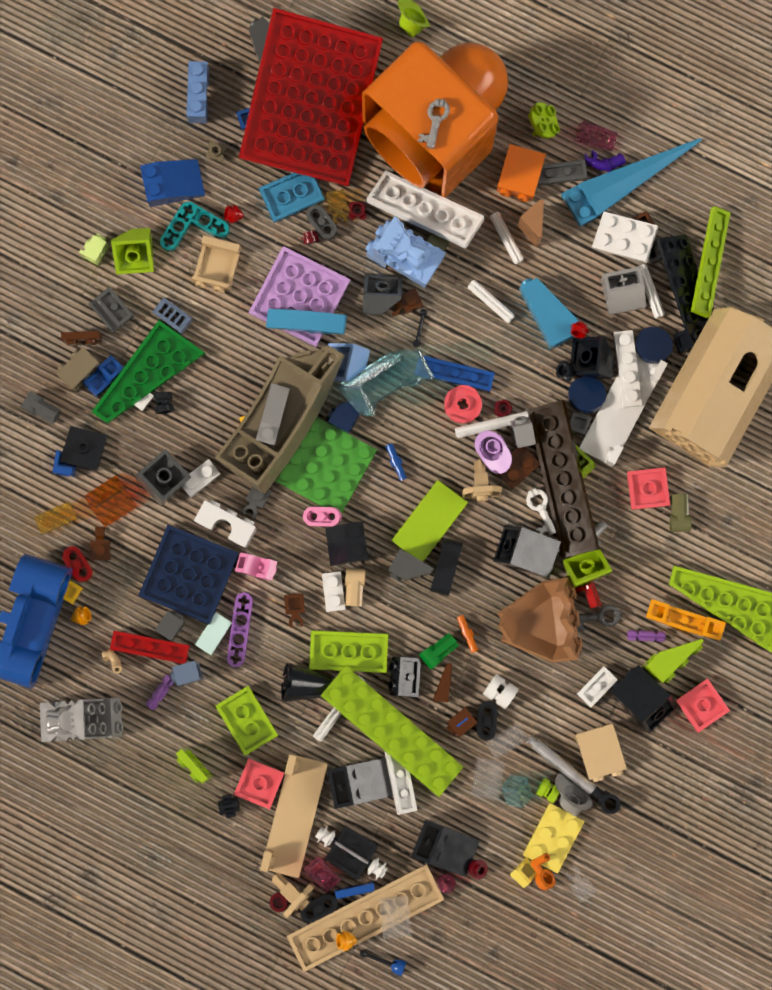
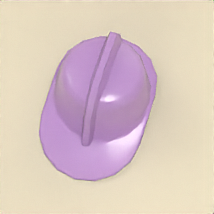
M483 431L476 437L475 449L488 470L496 474L506 472L512 464V455L505 439L493 431Z

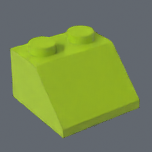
M601 550L578 554L563 560L567 577L574 588L610 575L612 572Z

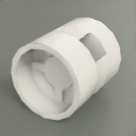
M496 674L486 687L483 695L490 700L495 699L496 704L506 709L519 689L511 683L506 684L505 679ZM497 688L502 689L501 693L497 691Z

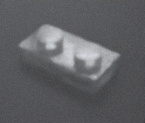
M517 722L485 744L496 760L528 740V737Z

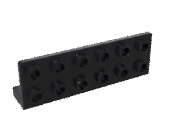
M684 234L656 239L648 258L650 264L663 260L685 330L673 335L678 353L693 348L709 317L705 318L691 312L698 269L687 235Z

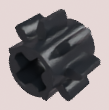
M232 794L223 795L222 800L218 801L220 815L226 814V818L236 817V812L240 811L238 798H232Z

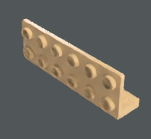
M289 754L284 773L285 777L260 871H272L299 878L328 766L327 763Z

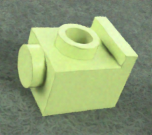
M100 234L93 235L91 239L89 238L84 245L85 250L79 251L80 255L90 262L99 265L109 248L106 242L107 239Z

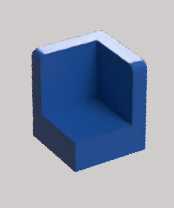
M56 450L52 473L75 478L76 467L60 463L62 452Z

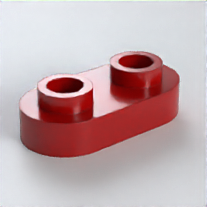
M74 546L66 548L62 558L67 567L73 568V577L80 582L89 581L92 578L93 570L81 550ZM72 553L76 554L75 560L70 559ZM82 569L87 571L85 576L80 575Z

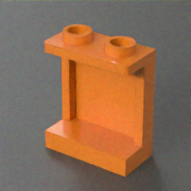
M509 144L497 192H500L499 194L505 197H518V200L523 202L533 201L546 154Z

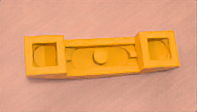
M653 599L650 601L646 618L717 641H721L726 622L704 617Z

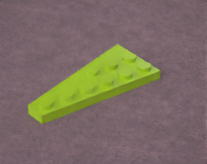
M673 566L668 583L669 586L772 653V592Z

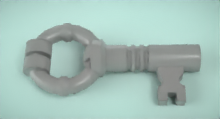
M436 98L427 109L428 117L432 121L430 133L426 136L419 134L421 139H418V142H426L429 149L435 148L439 125L450 113L449 105L445 99ZM444 107V114L442 116L433 115V108Z

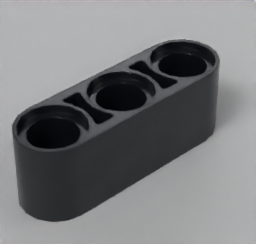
M444 538L430 589L431 592L449 596L463 546L462 542Z

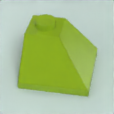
M150 228L130 229L111 240L116 274L154 272L153 243Z

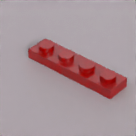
M113 631L110 650L181 664L187 663L190 645L119 631Z

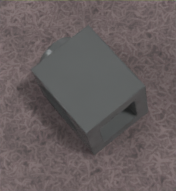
M175 610L173 613L167 611L155 631L170 641H174L186 623L182 620L184 616Z

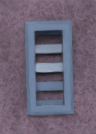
M164 297L152 311V313L181 335L194 321L193 318ZM165 304L168 305L162 314L159 313ZM172 308L173 312L166 318L165 315ZM178 313V317L172 322L171 319ZM182 317L185 318L179 326L176 325Z

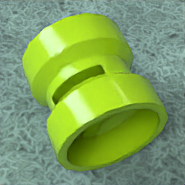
M545 777L536 791V795L546 797L551 803L555 802L560 793L556 784H552Z

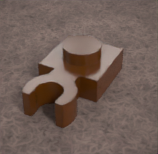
M416 288L401 295V300L393 305L397 307V310L392 312V316L399 315L403 309L408 314L423 307Z
M304 594L284 595L286 615L291 614L289 620L290 628H293L294 620H299L300 627H303L304 621L300 617V613H305Z

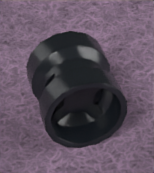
M172 392L153 394L157 405L155 407L156 414L174 412V406L171 404L173 399Z

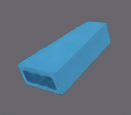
M528 278L521 282L522 285L519 288V292L549 349L551 350L575 338L570 333L571 325L580 321L538 278L533 280Z

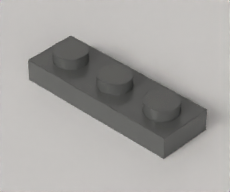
M585 160L543 165L537 186L587 180Z

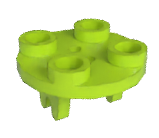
M539 102L530 108L528 119H530L535 130L532 132L533 137L541 136L542 138L549 139L560 132L554 106Z

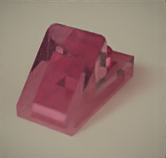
M318 856L304 868L325 893L341 881L322 856Z

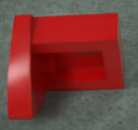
M594 582L575 588L576 593L585 591L590 609L602 605Z

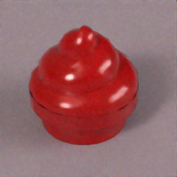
M237 205L226 206L224 220L233 224L244 217V214Z

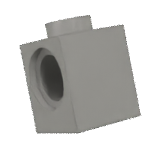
M519 416L515 420L510 421L514 443L517 448L536 444L532 422L529 417Z

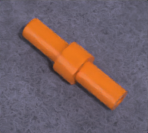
M464 615L457 617L462 630L461 635L463 639H466L471 653L478 651L473 638L474 633L471 628L469 629Z

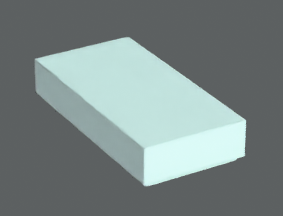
M215 613L210 625H207L195 645L212 655L232 625V622Z

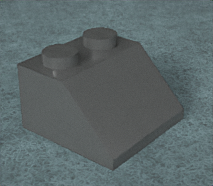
M166 449L136 475V480L161 507L191 478Z

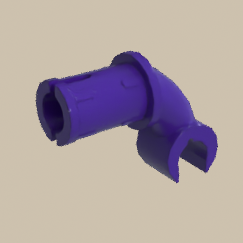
M593 150L591 151L592 158H588L586 153L584 156L587 166H593L601 171L611 172L612 169L626 163L622 153L609 159L604 158L603 160L597 159L598 155Z

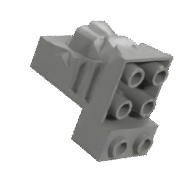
M120 698L40 703L41 742L122 737L123 723L121 719L122 704Z

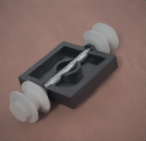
M346 825L338 838L335 839V830L332 832L327 831L328 826L325 829L323 827L320 828L315 836L318 838L317 843L323 841L324 847L330 844L333 845L325 860L357 880L368 866V875L374 873L376 880L378 877L383 878L388 869L385 867L386 863L380 864L379 858L373 861L370 860L378 848L377 844Z

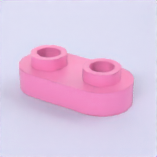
M309 507L304 511L303 519L309 526H336L341 522L342 514L336 507ZM313 513L317 514V518L315 520L312 517ZM332 513L335 515L334 520L330 518Z

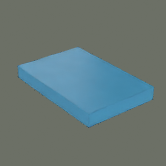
M296 173L258 188L273 223L325 201L316 178Z

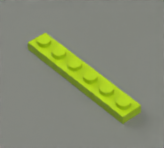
M716 206L710 210L691 312L705 318L710 317L712 313L731 214Z

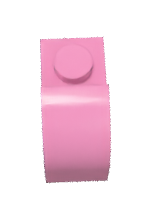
M239 553L235 571L264 580H272L276 574L277 561Z

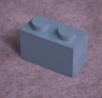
M191 661L172 667L173 671L170 672L172 681L177 683V686H185L204 680L199 661Z

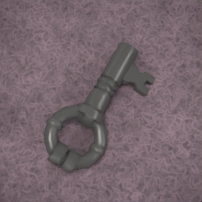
M608 604L597 613L579 614L580 626H577V631L580 632V629L585 631L584 621L598 620L605 626H614L621 620V610L616 606ZM611 609L613 610L614 620L607 622L604 620V612Z

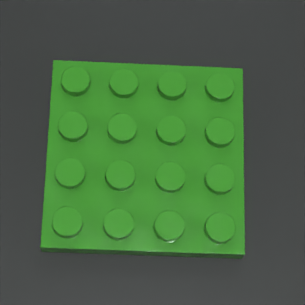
M316 417L302 443L275 482L321 507H336L342 514L377 449Z

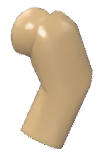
M113 650L103 651V660H110L113 673L119 674L122 671L119 657Z

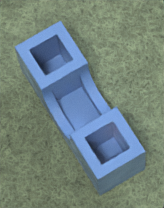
M189 61L187 119L189 123H208L207 87H209L210 71L208 62Z

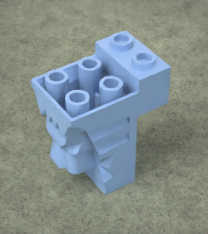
M395 216L392 221L388 219L384 225L380 224L375 233L377 237L374 241L370 240L365 248L367 250L366 257L384 268L388 265L423 288L427 286L446 254L443 250L423 240L420 235L415 236L413 230L405 229L404 224Z

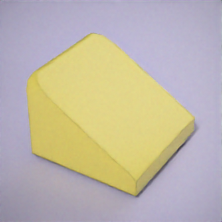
M525 858L510 874L523 888L528 886L536 876V872L528 858Z

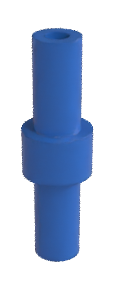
M393 443L386 445L391 458V466L395 468L399 480L407 479L402 467L403 462L401 457H398Z

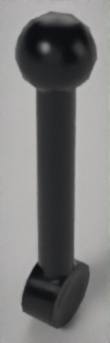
M426 309L420 310L421 318L416 340L413 341V346L416 348L420 346L419 339L424 317L427 315Z

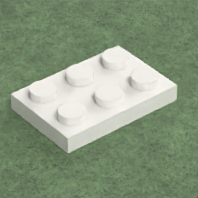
M603 212L592 248L647 263L658 226Z

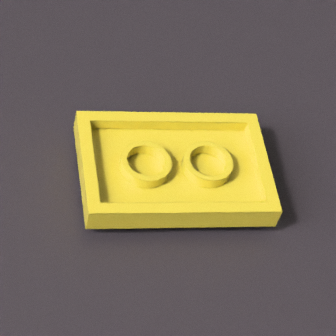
M549 802L522 855L533 860L548 853L550 860L541 865L558 874L585 821Z

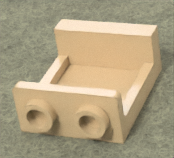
M203 235L202 249L192 281L196 283L195 286L200 288L208 286L214 288L213 290L219 293L230 292L241 253V246Z
M613 723L574 734L589 780L598 782L604 780L605 775L618 776L623 774L622 770L627 769Z

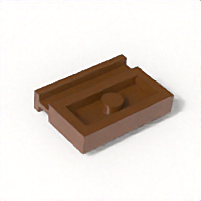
M525 447L516 448L511 453L512 464L506 472L498 474L512 490L540 465L539 461Z

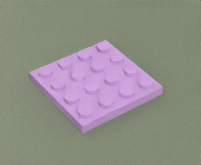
M283 246L248 313L266 323L268 309L334 314L351 280ZM282 330L314 347H317L323 334Z

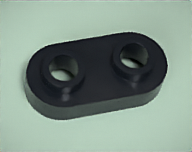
M483 702L478 707L476 732L480 739L488 741L493 739L496 734L497 707L492 702ZM487 707L491 709L489 715L484 714V709ZM484 727L490 729L489 734H483L482 730Z
M326 893L309 901V904L302 911L300 910L301 918L305 922L312 923L333 913L338 906L337 898L333 894ZM326 900L332 902L330 907L325 906L324 902ZM307 909H313L314 914L308 915Z

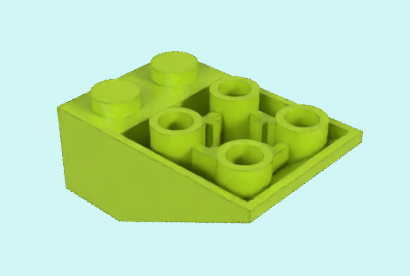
M699 639L656 652L641 667L657 683H668L676 675L674 671L679 668L682 669L689 662L687 658L690 655H696L703 648L701 644L704 640Z

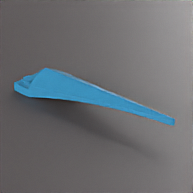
M696 139L581 182L577 186L563 192L561 197L578 226L581 227L598 218L603 212L607 211L641 184L700 143L702 139Z

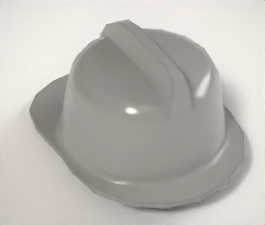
M563 773L556 776L555 784L561 794L559 799L560 805L565 811L573 816H577L582 810L591 808L592 799L583 789Z

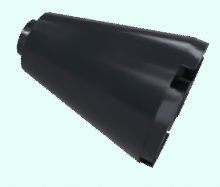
M286 663L283 671L284 682L281 683V699L285 702L322 698L320 695L332 682V677L292 663Z

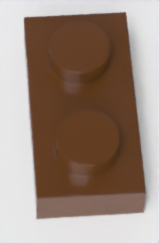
M99 331L61 332V341L64 344L66 343L67 346H77L78 343L97 345V342H102V334Z

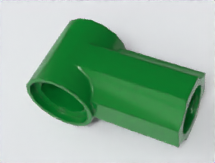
M448 633L437 643L430 645L419 656L431 670L442 662L444 657L455 650L459 644Z

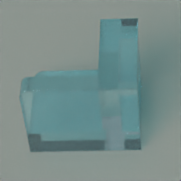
M511 774L501 787L506 804L524 808L532 797L528 779L525 777Z

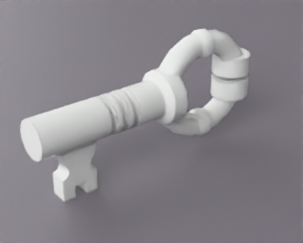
M537 488L528 491L526 497L527 506L539 512L545 524L542 528L539 527L536 530H540V534H544V532H549L550 535L556 533L555 527L546 511L548 503L547 494ZM540 494L543 498V503L534 506L531 498Z

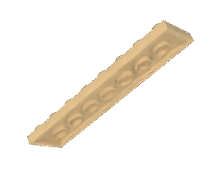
M425 864L335 910L333 913L288 934L286 937L305 972L344 952L342 949L337 948L336 937L338 933L349 931L358 940L353 945L354 947L442 902L444 897L428 865Z

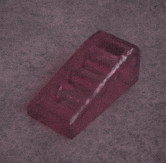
M582 121L578 125L575 141L613 151L618 133ZM592 132H595V133H594V137H593V139H592V138H591V134H592ZM599 134H602L601 141H598ZM606 136H610L608 144L605 143Z

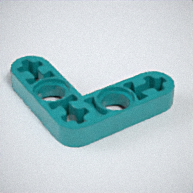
M185 202L180 206L162 235L160 244L165 251H174L191 224L218 239L226 238L230 230L225 221L192 202ZM190 207H192L193 213H192V214H191V213H188V214H187L186 220H189V221L186 222V221L183 219L184 216L186 215V212H185L184 209H185V208L189 209ZM202 216L210 218V222L207 225L200 223ZM214 220L216 221L215 225L217 227L221 228L222 226H224V233L220 232V234H218V230L215 227H213ZM182 222L184 229L182 231H175V223ZM170 231H172L174 235L179 237L176 238L174 236L172 238L173 245H168L166 247L165 240L171 239L172 234L170 233Z

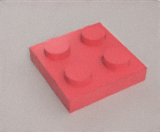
M666 467L627 472L631 510L670 506Z
M708 678L675 700L697 733L730 711Z
M248 758L234 795L271 809L285 772Z

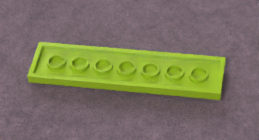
M347 666L343 667L320 695L437 797L441 796L462 770L463 766Z

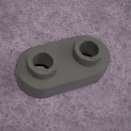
M319 205L309 207L306 213L307 220L316 232L319 233V236L325 240L334 238L337 233V227L326 211ZM317 213L320 216L319 218L314 219L313 215ZM330 228L331 232L325 233L324 230Z

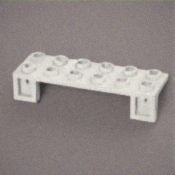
M636 353L642 406L622 408L619 376L617 375L606 396L604 405L599 409L579 447L584 453L611 467L615 465L627 438L668 363L660 360L658 364H650L643 361L639 357L640 355Z

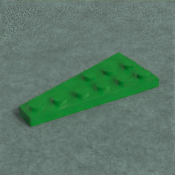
M158 320L92 410V413L109 424L134 406L135 403L205 355V352Z

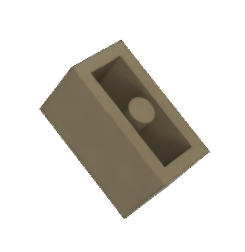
M84 347L75 350L71 355L72 358L67 363H62L56 373L74 392L83 385V382L100 365Z

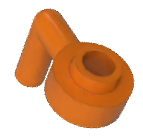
M548 853L530 862L536 872V884L544 891L555 885L553 873L548 869L543 870L541 864L550 860Z

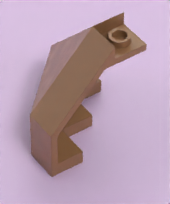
M569 578L542 581L497 613L501 619L498 627L503 633L500 641L552 663L578 660L583 644L582 638H578L577 626H580L579 611L575 610L574 599H577V594Z

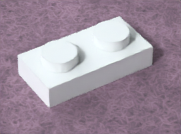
M208 459L189 474L191 478L183 486V489L192 498L221 474Z
M341 571L322 574L326 612L346 610Z
M603 666L577 695L591 708L618 679Z

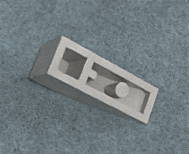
M271 383L256 437L257 441L275 445L290 388Z

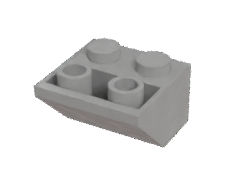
M640 266L602 275L601 283L609 315L646 308L645 285Z

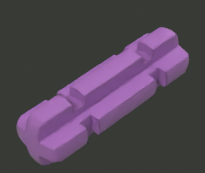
M629 630L627 632V639L629 641H636L637 639L638 641L654 642L656 640V642H664L666 638L664 631H657L656 633L655 631L639 630L636 632V630Z
M165 675L162 680L163 683L158 685L151 695L152 698H149L146 702V706L151 710H155L159 704L157 703L163 700L170 690L168 689L169 686L172 687L174 684L171 676Z

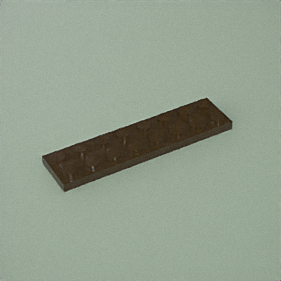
M559 400L527 410L533 426L536 450L557 539L561 541L559 546L561 557L568 558L600 550L565 400Z

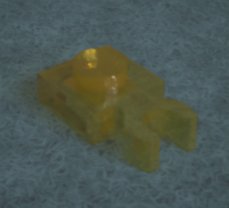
M344 189L326 192L329 212L335 211L333 222L337 224V217L342 216L344 223H346L347 215L343 210L348 209Z

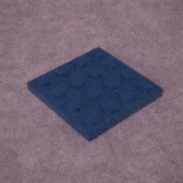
M167 525L138 596L210 625L239 553Z

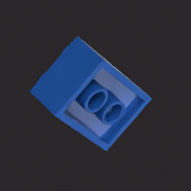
M198 159L159 161L140 165L147 202L150 207L205 196Z

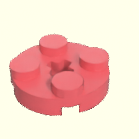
M460 385L451 389L444 400L445 413L456 423H471L479 416L482 409L480 395L476 389L468 385ZM463 399L466 400V404L469 406L460 409L457 403L462 402Z

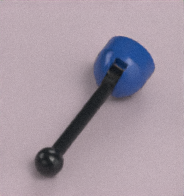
M366 950L360 951L362 958L368 957L391 966L393 973L402 976L407 961L396 959L390 962L371 955Z

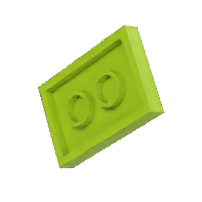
M249 686L215 705L245 756L279 736Z
M188 747L182 748L176 753L178 756L177 762L183 768L187 767L191 771L189 775L196 783L201 782L203 784L213 777Z

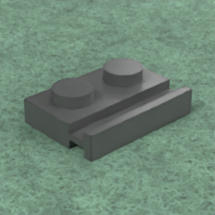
M110 286L92 302L88 303L112 333L134 317Z

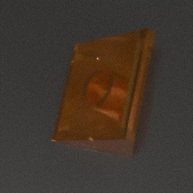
M117 475L84 495L90 508L105 528L137 507Z

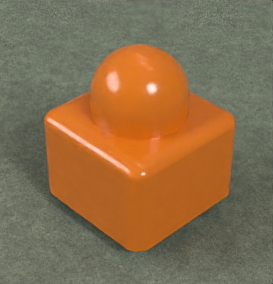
M420 41L413 42L362 92V115L366 136L381 157L405 180L419 188L426 186L431 192L446 198L492 152L498 124V113L496 110L502 104L508 89V73L505 64L495 51L479 43L458 44L448 49L439 57L425 43ZM436 98L445 99L449 105L450 113L439 125L435 148L429 149L426 142H418V139H421L419 134L426 136L430 133L432 121L427 113L429 105ZM434 107L432 113L433 115L442 116L445 108Z

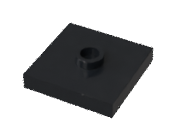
M70 426L60 463L97 472L108 436Z

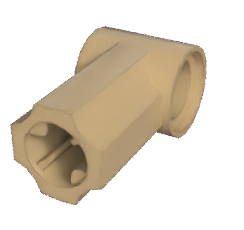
M346 568L345 606L362 607L366 569Z

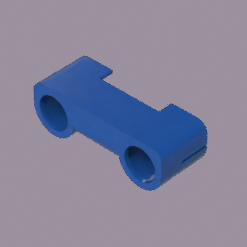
M24 554L21 557L9 587V591L19 595L14 602L11 613L5 611L0 613V622L7 624L3 640H0V679L29 689L34 688L64 601L73 568L31 554Z

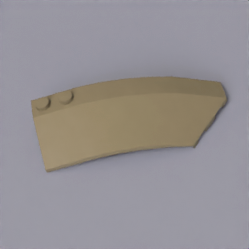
M324 346L316 351L308 350L295 353V356L278 357L255 402L237 429L215 456V459L249 485L265 494L288 464L310 430L329 394L343 361L344 354L330 346ZM271 383L290 388L275 445L256 440Z

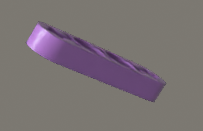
M245 592L238 594L235 599L227 661L232 667L242 666L246 656L253 598ZM243 596H246V599L250 601L249 604H245V610L249 609L248 614L237 612V608L242 609V603L239 602V599H243ZM239 615H245L247 618V622L243 626H239L236 623V618ZM236 634H242L244 637V642L241 645H236L233 641ZM232 646L243 648V652H238L241 661H238L237 664H234V661L231 660V656H235L236 650H232Z

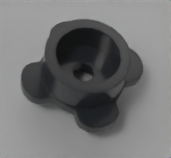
M562 360L556 368V376L564 378L567 382L571 381L576 365Z

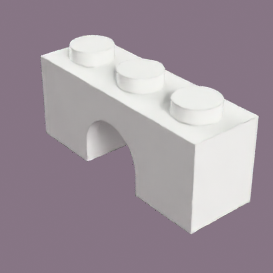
M210 500V502L204 501L194 521L211 531L214 530L219 522H229L232 530L228 539L247 549L257 530L253 526L255 522L245 517L243 520L236 517L238 514L230 509H227V511L220 509L221 505L213 500Z

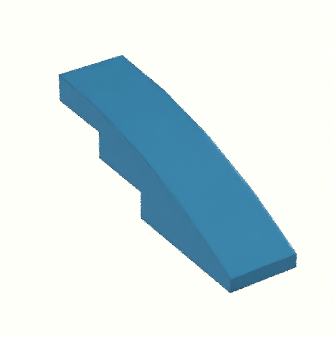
M268 309L266 328L308 332L310 334L345 335L347 316L313 311Z

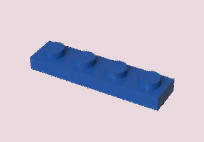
M421 355L416 375L458 385H468L474 389L490 392L495 373Z

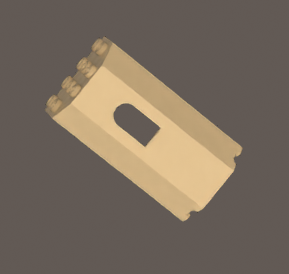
M733 306L714 309L651 422L649 429L674 445L683 448L685 452L709 467L726 468L772 384V326L765 324L763 318L756 315L752 316ZM751 352L757 357L758 364L744 391L729 383L742 357L746 353Z

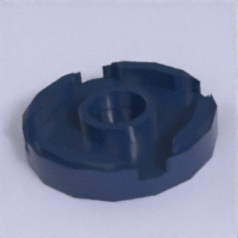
M658 327L643 329L635 340L636 353L640 355L639 357L643 361L650 364H658L660 360H666L673 349L670 335Z
M581 377L570 385L568 399L574 409L584 411L583 413H592L598 411L604 405L606 390L599 380L593 377Z

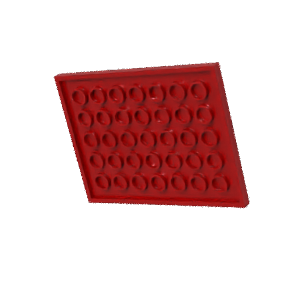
M273 8L238 159L348 187L363 126L362 92L373 82L383 38Z

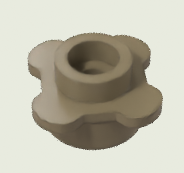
M214 141L209 142V150L206 153L207 159H213L218 162L223 161L224 151L227 149L226 145L223 143L216 144Z

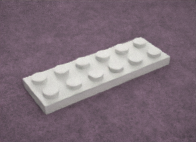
M386 170L367 197V203L465 249L484 221L483 215L425 188H419Z

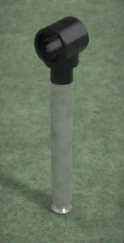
M534 735L527 740V743L532 746L534 751L596 800L595 804L604 813L615 814L619 811L621 802L617 796L607 790H601L541 740H536L533 737ZM609 798L615 801V807L612 810H608L605 807V801Z

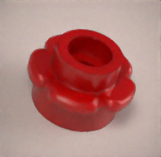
M576 322L571 325L570 333L574 337L582 339L589 333V329H587L585 323Z

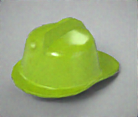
M398 0V6L401 11L399 24L409 37L413 38L424 28L430 26L422 9L412 0Z

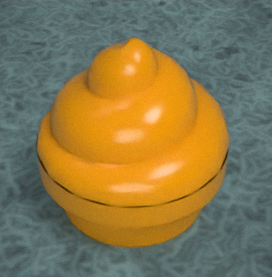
M79 606L72 613L71 620L76 624L86 625L91 621V612L87 607Z
M342 931L336 937L337 948L343 951H348L358 941L349 931Z

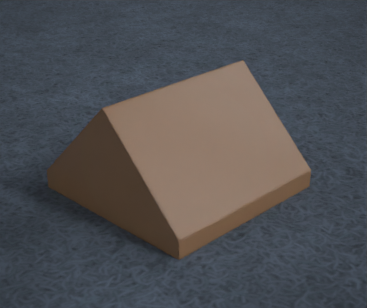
M541 199L520 217L518 228L535 246H539L542 239L544 200Z

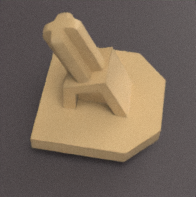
M481 459L474 461V487L464 488L462 498L477 499L478 502L488 501V498L501 497L502 486H489L485 464Z
M280 873L274 875L272 882L281 890L280 893L291 903L283 913L286 918L290 917L298 909L302 911L309 904L307 900L310 897L309 894L316 887L313 883H310L301 892Z

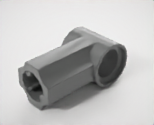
M29 391L20 408L30 414L37 415L51 424L58 420L61 413L59 408L44 401V398L32 391Z

